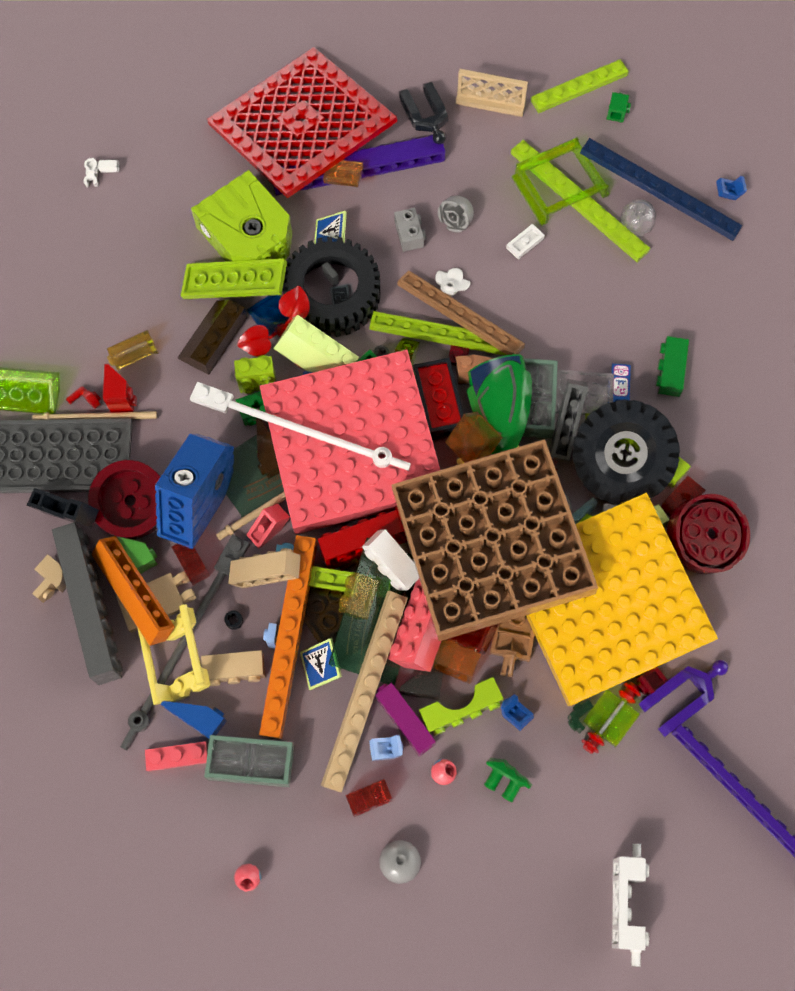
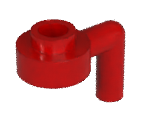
M85 387L78 388L66 398L69 404L83 396L94 409L101 405L99 395L95 391L91 393Z

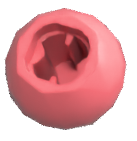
M439 759L432 765L431 777L439 785H449L455 780L457 774L456 766L450 760Z
M250 863L238 867L234 875L236 886L243 891L254 890L261 881L260 870Z

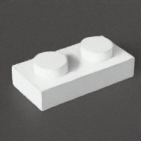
M531 224L506 245V249L519 260L540 243L545 235Z

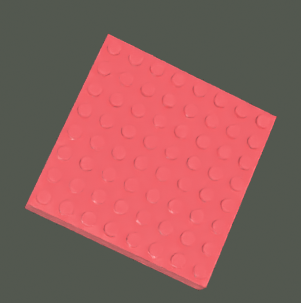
M408 350L260 386L266 413L371 450L386 447L391 451L392 457L411 463L409 471L393 465L379 468L373 463V459L368 456L268 422L295 534L392 511L397 507L392 492V484L440 470ZM380 454L379 458L383 459L386 455Z

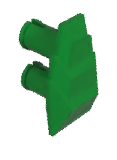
M490 757L486 762L492 768L490 775L484 783V786L488 789L495 791L503 776L510 779L502 794V797L506 800L513 802L521 787L531 788V782L521 775L515 767L511 766L506 759Z

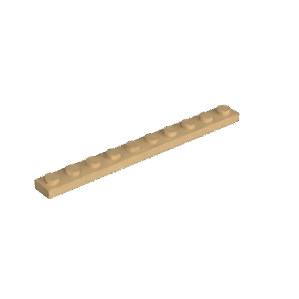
M387 591L321 786L341 793L408 599L392 591Z

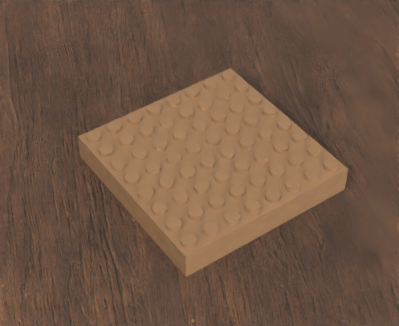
M545 439L391 485L438 641L596 594L598 586Z

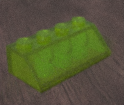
M0 367V410L44 414V412H49V414L56 413L60 394L59 372Z

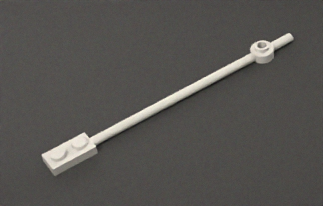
M199 382L196 383L190 397L191 402L223 413H227L228 409L231 408L368 456L373 459V463L379 468L393 465L409 471L411 463L392 457L391 451L386 447H379L375 450L368 449L232 401L233 394ZM385 454L386 456L385 458L380 459L379 455Z

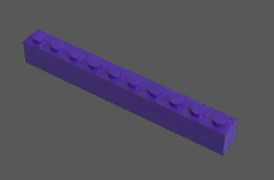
M433 135L388 145H379L369 149L364 148L355 151L299 191L445 162V148L443 144H436L433 141ZM289 166L288 169H296V166ZM274 186L276 196L282 195V193Z

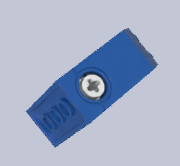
M201 434L188 435L155 485L157 536L191 549L195 547L225 498L233 474L234 446Z

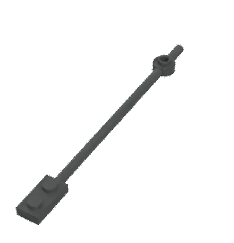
M232 534L214 566V570L218 571V574L195 613L196 624L193 627V633L224 577H229L231 561L244 557L250 546L249 542ZM185 635L182 636L158 678V684H165L187 645ZM151 693L142 709L133 712L128 718L130 730L120 746L126 751L137 732H143L149 727L150 719L147 714L153 706ZM140 717L141 722L139 724H135L136 718Z

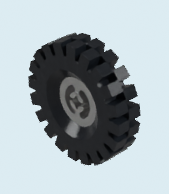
M617 400L600 406L582 422L574 439L573 463L575 464L578 477L583 482V485L595 494L596 497L612 504L619 505L645 493L652 499L666 488L678 468L680 447L674 427L664 414L653 406L641 401ZM623 438L636 441L640 447V451L635 452L634 448L631 445L629 446V451L632 454L627 456L626 461H630L633 457L638 459V462L630 467L618 465L612 457L613 453H617L619 459L623 460V454L620 451L625 449L626 444L621 445L619 448L615 447V443Z

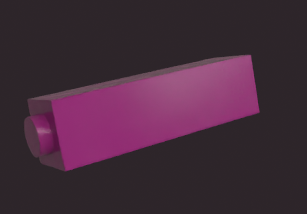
M392 683L388 686L384 684L377 689V694L375 695L377 701L419 757L436 745L434 738Z

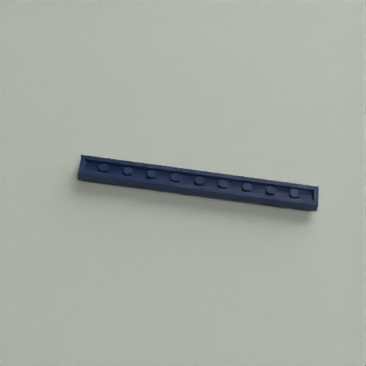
M591 138L588 139L581 149L580 154L732 241L743 226Z

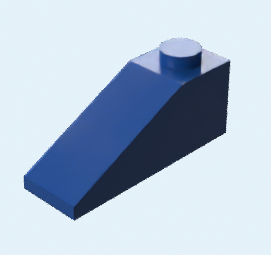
M169 701L161 702L165 709L208 739H210V735L217 736L227 722L223 717L224 713L216 707L212 710L208 706Z

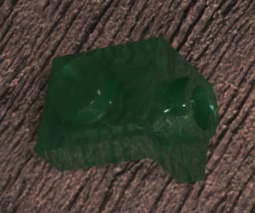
M589 700L585 703L583 701L578 702L572 707L574 711L567 717L573 731L577 730L579 734L585 730L579 719L594 707Z

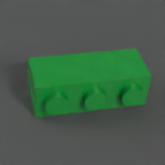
M667 336L665 342H661L659 353L662 354V359H659L657 370H660V376L657 375L655 386L658 387L657 394L681 396L684 389L689 339Z

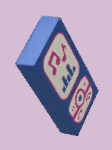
M612 363L610 399L611 396L630 398L631 365Z

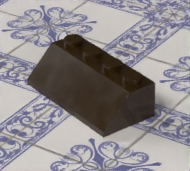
M216 300L179 354L178 359L209 375L246 321L245 307L231 300Z

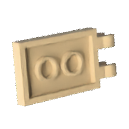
M185 571L177 574L175 577L169 573L147 583L168 617L180 612L179 606L197 599L192 589L186 590L181 595L177 587L190 582ZM116 596L129 632L137 631V625L119 597Z

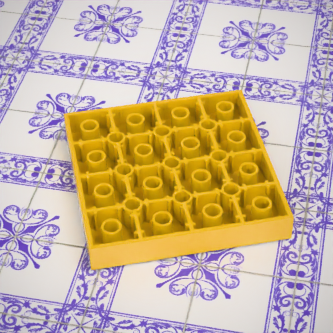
M647 493L575 524L598 586L596 594L526 615L567 706L574 705L718 639Z

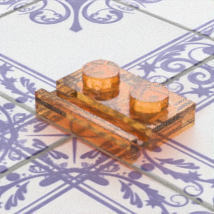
M342 160L324 173V184L358 187L362 169L364 168L363 162Z

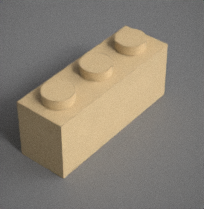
M262 650L201 656L202 668L207 669L210 686H219L220 682L239 684L240 680L259 682L260 678H265L264 654Z

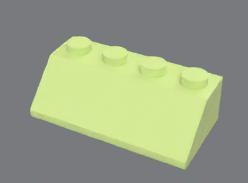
M299 315L292 318L273 348L309 372H318L354 363L359 359V356Z

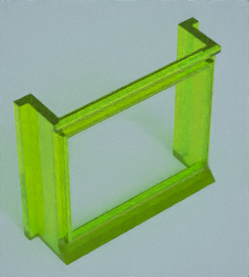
M578 137L516 164L515 174L512 175V179L541 226L548 223L550 214L594 194L600 193L602 198L609 196L608 184L606 185L591 160L580 154L582 146L579 143ZM573 151L595 186L547 207L525 172Z

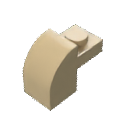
M47 554L34 569L45 579L32 593L42 603L54 595L56 588L62 593L66 588L60 564Z

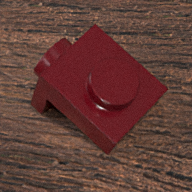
M658 667L647 671L636 680L640 692L647 694V696L653 694L668 681Z

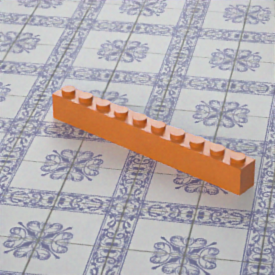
M296 535L293 552L301 555L299 578L288 580L259 733V735L264 737L283 738L309 595L311 573L318 545L316 538Z

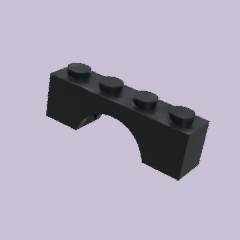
M37 488L33 489L26 505L42 513L92 528L99 512L98 509L71 498L67 500Z

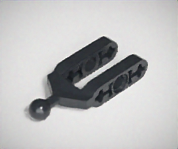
M433 83L423 84V91L434 116L423 119L409 90H400V102L413 128L416 131L433 132V141L436 144H443L446 140V134L439 129L448 122V114Z

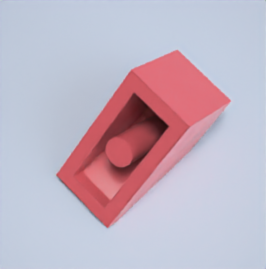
M279 504L263 509L246 536L259 549L283 529L290 516Z

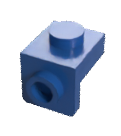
M740 176L735 181L724 178L716 181L719 197L737 200L747 191L743 176Z
M513 694L510 698H506L501 706L502 716L519 731L534 718V714L519 702L517 695Z

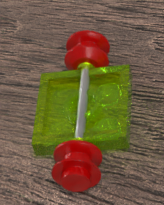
M632 682L629 684L624 683L625 690L618 691L621 699L607 689L583 720V723L594 731L587 732L589 737L587 740L582 739L584 744L582 747L591 754L594 752L599 753L597 747L599 745L604 746L603 739L615 748L640 715L627 705V703L635 704L634 697L641 696L640 688Z

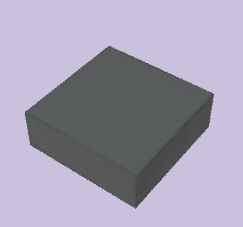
M328 262L323 264V275L333 287L339 284L338 273Z

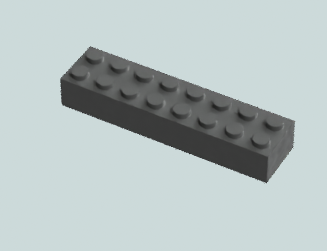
M75 522L54 528L52 533L89 678L97 685L121 679L123 666L116 657L118 647L111 638L113 628L106 619L109 613L106 605H103L101 598H104L101 586L98 587L96 581L99 580V575L96 568L94 569L92 562H95L91 555L92 551L88 550L87 545L90 544L87 533L84 534L82 527L79 528Z

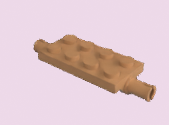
M526 615L495 624L490 654L504 658L500 672L502 676L506 675L508 668L507 677H513L516 660L530 661L535 634Z

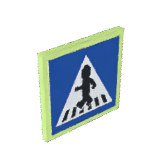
M342 211L317 219L314 244H317V238L321 237L323 242H327V237H332L333 241H337V237H342L344 243L347 212Z
M332 638L300 652L309 690L342 677Z

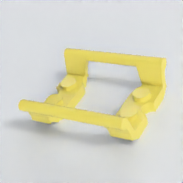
M186 604L179 606L180 614L176 615L175 621L171 620L175 628L167 640L173 641L184 635L186 636L193 671L178 677L172 685L157 683L150 646L138 628L153 705L161 704L162 701H180L189 697L191 690L199 692L210 686L207 669L201 667L194 638L193 627L196 624L194 610Z

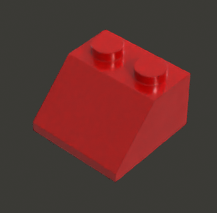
M104 364L103 400L110 412H134V406H137V397L133 395L132 387H129L127 381L109 364Z

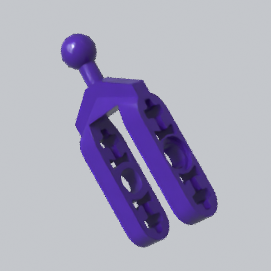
M716 660L712 665V669L707 673L687 666L638 705L646 712L688 679L693 682L702 695L658 728L660 733L666 737L714 699L712 679L717 675H725L728 672V664L724 660Z

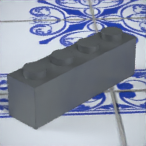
M567 379L550 447L551 457L570 461L574 439L588 390L586 382Z

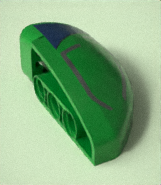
M513 354L490 359L468 371L470 387L467 389L468 398L479 430L492 455L518 447L529 417L532 399L531 374L526 370L524 357L520 354Z

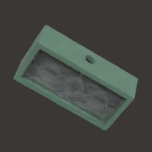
M524 358L526 370L530 372L532 378V399L523 436L552 439L555 429L558 361Z
M210 735L204 777L207 780L290 787L294 744L283 741Z

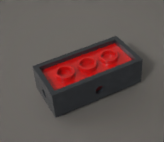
M450 357L414 364L413 372L432 440L465 434L466 422Z

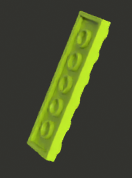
M282 258L186 264L181 297L183 299L282 295L287 261Z

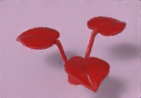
M296 286L282 295L278 307L281 314L289 317V319L285 323L278 324L273 334L268 336L269 332L265 326L254 325L241 335L237 346L252 356L266 355L271 349L269 339L276 335L281 337L292 318L296 315L303 319L308 315L310 305L305 291L300 286Z

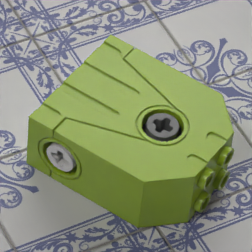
M247 170L244 174L238 176L229 184L223 186L191 208L196 228L226 262L282 258L286 260L289 256L293 235L290 216L250 170Z

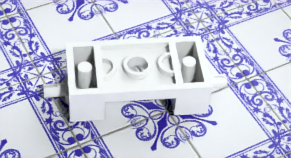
M632 844V857H617L613 859L612 948L630 950L632 952L631 966L641 967L640 953H642V950H645V946L649 945V933L645 932V927L628 926V922H631V908H628V899H631L632 888L631 885H628V882L640 883L646 881V877H649V864H646V858L641 857V844Z

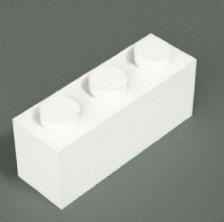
M386 529L378 530L362 546L365 550V555L378 565V570L383 575H387L395 589L400 591L409 590L419 579L415 563Z

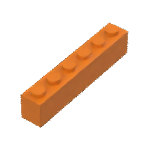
M116 536L99 539L91 555L147 643L151 646L166 641L175 626Z

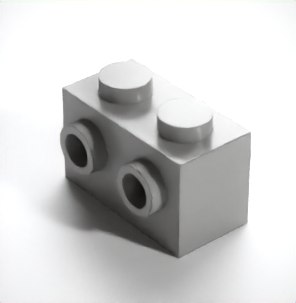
M415 208L394 212V223L402 251L423 248L426 234L425 230L420 227L422 225L420 214H416Z

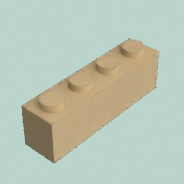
M283 548L278 552L268 551L264 555L254 554L253 557H239V560L231 561L228 584L240 588H248L298 579L301 555L294 553L292 549Z

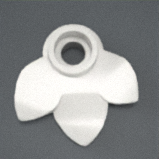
M452 268L448 273L443 271L436 273L435 279L441 286V291L450 297L454 296L458 291L467 290L471 282L463 279V272L459 268Z

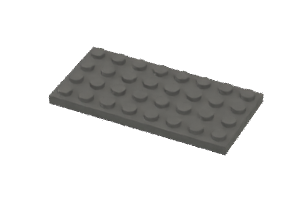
M132 419L0 421V493H32L34 488L49 493L89 492L92 481L103 468L117 461L130 460Z

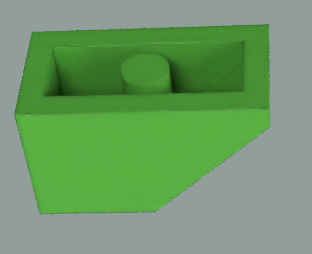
M117 537L140 574L158 565L155 561V558L158 556L152 547L148 548L143 542Z

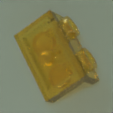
M359 573L350 574L345 581L346 589L344 595L339 600V612L368 619L379 580Z

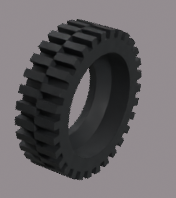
M322 237L317 238V244H314L311 240L308 242L307 248L304 245L299 247L300 253L295 250L292 253L293 259L288 258L282 291L284 295L296 286H300L305 291L310 308L308 315L304 319L322 332H325L329 337H331V332H336V337L341 336V331H345L346 335L351 334V328H354L356 332L360 329V323L365 326L368 323L367 317L371 319L373 311H377L381 294L378 265L374 263L372 255L368 256V250L364 248L361 251V245L357 242L352 246V240L347 239L346 243H343L342 237H337V241H333L332 237H327V242H323ZM328 262L329 264L343 265L355 271L358 277V286L354 294L346 301L333 305L322 304L312 299L306 292L304 287L305 276L313 269Z

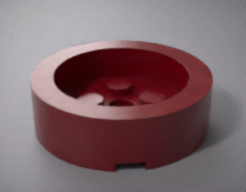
M134 460L117 461L103 468L92 481L88 494V505L99 510L95 522L104 531L126 539H138L153 533L158 529L155 485L161 476L150 466ZM127 496H135L136 502L134 505L128 506L126 504Z
M718 494L700 495L684 501L673 511L667 526V535L682 566L698 574H713L730 570L744 558L750 544V527L745 514H742L734 501ZM710 528L716 533L714 539L710 538L707 533Z

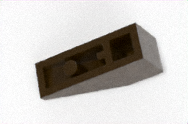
M256 418L257 454L259 461L257 467L262 476L266 474L268 479H271L280 474L272 437L262 420Z

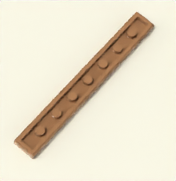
M408 270L398 280V286L506 355L519 354L524 349L525 343Z

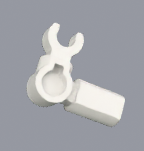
M88 158L84 163L87 175L84 178V184L86 187H89V182L93 181L94 186L98 187L99 182L96 178L98 172H119L118 160H99L97 162L94 158Z

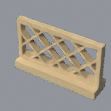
M459 69L456 104L522 117L526 104L528 82ZM463 76L469 77L471 79L467 81ZM476 83L478 87L475 88L472 84ZM498 83H502L505 86L501 87L498 85ZM493 86L496 90L492 91L488 87ZM515 86L522 87L523 89L517 90ZM509 89V90H511L513 93L508 94V93L506 92V90Z

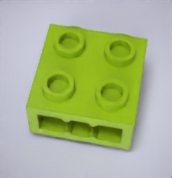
M261 355L257 358L234 360L235 376L240 393L251 394L254 391H261V385L276 382L272 356Z

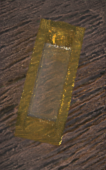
M148 330L107 348L109 353L107 359L110 365H115L118 371L151 354H159Z

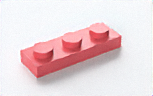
M207 742L145 750L146 771L206 763L208 753Z

